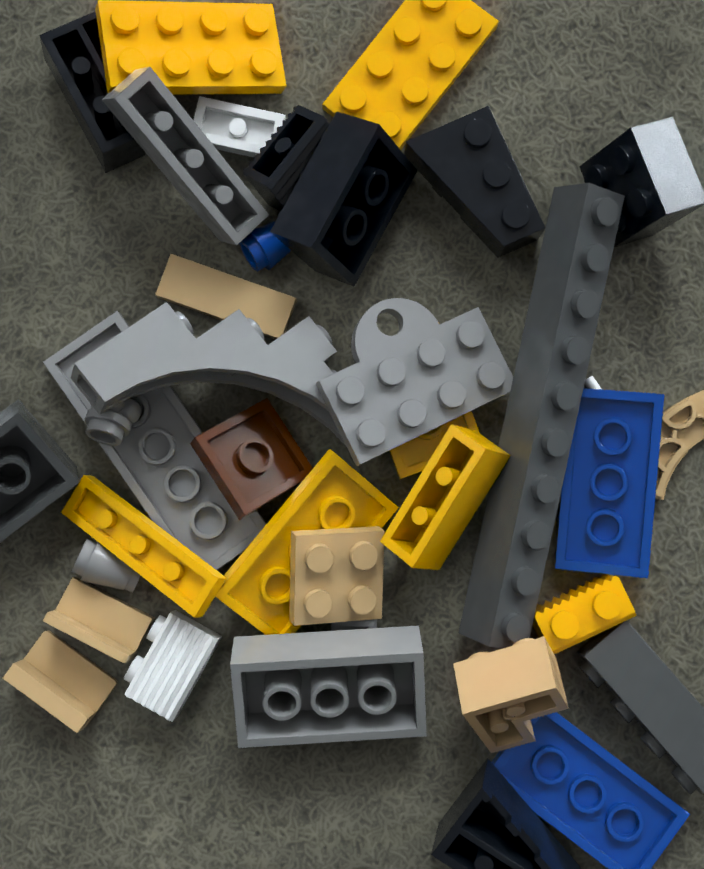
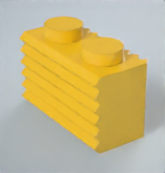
M602 574L600 578L594 577L592 582L586 581L584 586L577 585L576 590L569 589L568 594L561 593L560 598L553 596L552 602L545 600L543 606L537 604L533 627L538 638L545 637L555 655L635 617L636 612L620 578Z

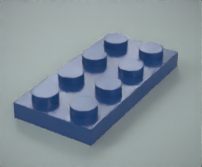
M583 388L561 491L555 569L648 578L664 394Z
M557 712L531 719L535 736L534 742L505 749L497 753L492 760L493 765L532 811L608 869H651L690 815L684 808Z

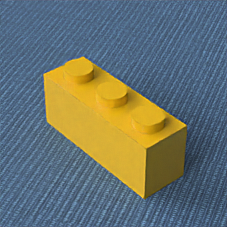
M451 424L380 542L411 568L440 570L511 455L477 431Z

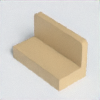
M72 577L55 610L46 613L43 622L122 663H127L134 659L155 617L87 582L80 581L81 579L78 577Z
M49 630L41 634L25 658L13 663L3 677L5 681L76 733L87 727L117 685V680Z

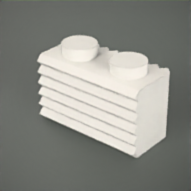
M177 610L170 612L167 618L159 615L146 638L153 642L145 658L137 655L124 676V680L130 683L124 695L140 703L143 707L156 712L159 716L165 717L168 721L173 722L180 714L222 636Z

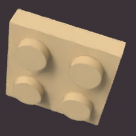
M381 527L291 531L289 620L294 626L382 619L384 545L380 540L385 531Z

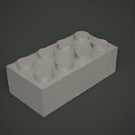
M419 625L234 637L230 669L238 748L427 736L424 654Z

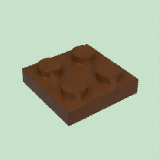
M268 398L203 432L190 442V445L239 521L298 486L313 469Z

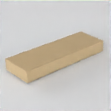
M170 254L155 294L160 299L219 320H224L240 309L246 318L253 319L259 325L264 336L275 340L286 332L297 299L290 295L174 254Z

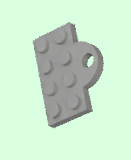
M391 298L380 301L370 307L357 322L351 341L355 364L320 379L316 383L357 467L510 393L513 375L479 307L439 324L434 315L421 304L409 299ZM387 313L394 316L399 324L398 333L393 336L383 334L377 327L378 315Z

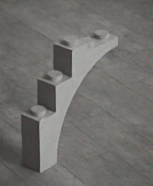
M166 302L76 362L70 377L99 415L133 396L164 386L195 382L236 384L270 393L303 409L329 428L345 445L316 386L320 379L337 372L330 370L326 365L337 350L332 345L329 333L322 326L316 325L310 316L267 345L259 325L253 319L246 318L240 309L198 338H195L192 325L185 315L179 311L174 312Z

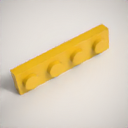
M83 475L61 512L194 618L203 617L227 579L94 476Z

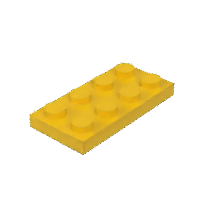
M97 1L95 12L108 93L135 69L151 67L173 95L282 94L287 86L273 4Z
M405 0L323 102V110L332 117H334L336 112L380 124L401 150L497 29L499 21L471 0Z
M329 449L224 574L227 579L215 597L265 635L296 633L302 625L294 626L289 620L291 531L372 526L383 528L399 507L340 456Z

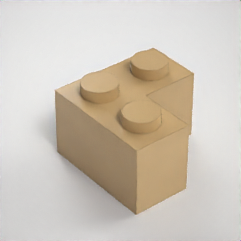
M544 636L537 639H521L510 647L493 652H478L466 660L453 663L462 715L491 753L534 742L535 736L531 719L569 709L557 658Z

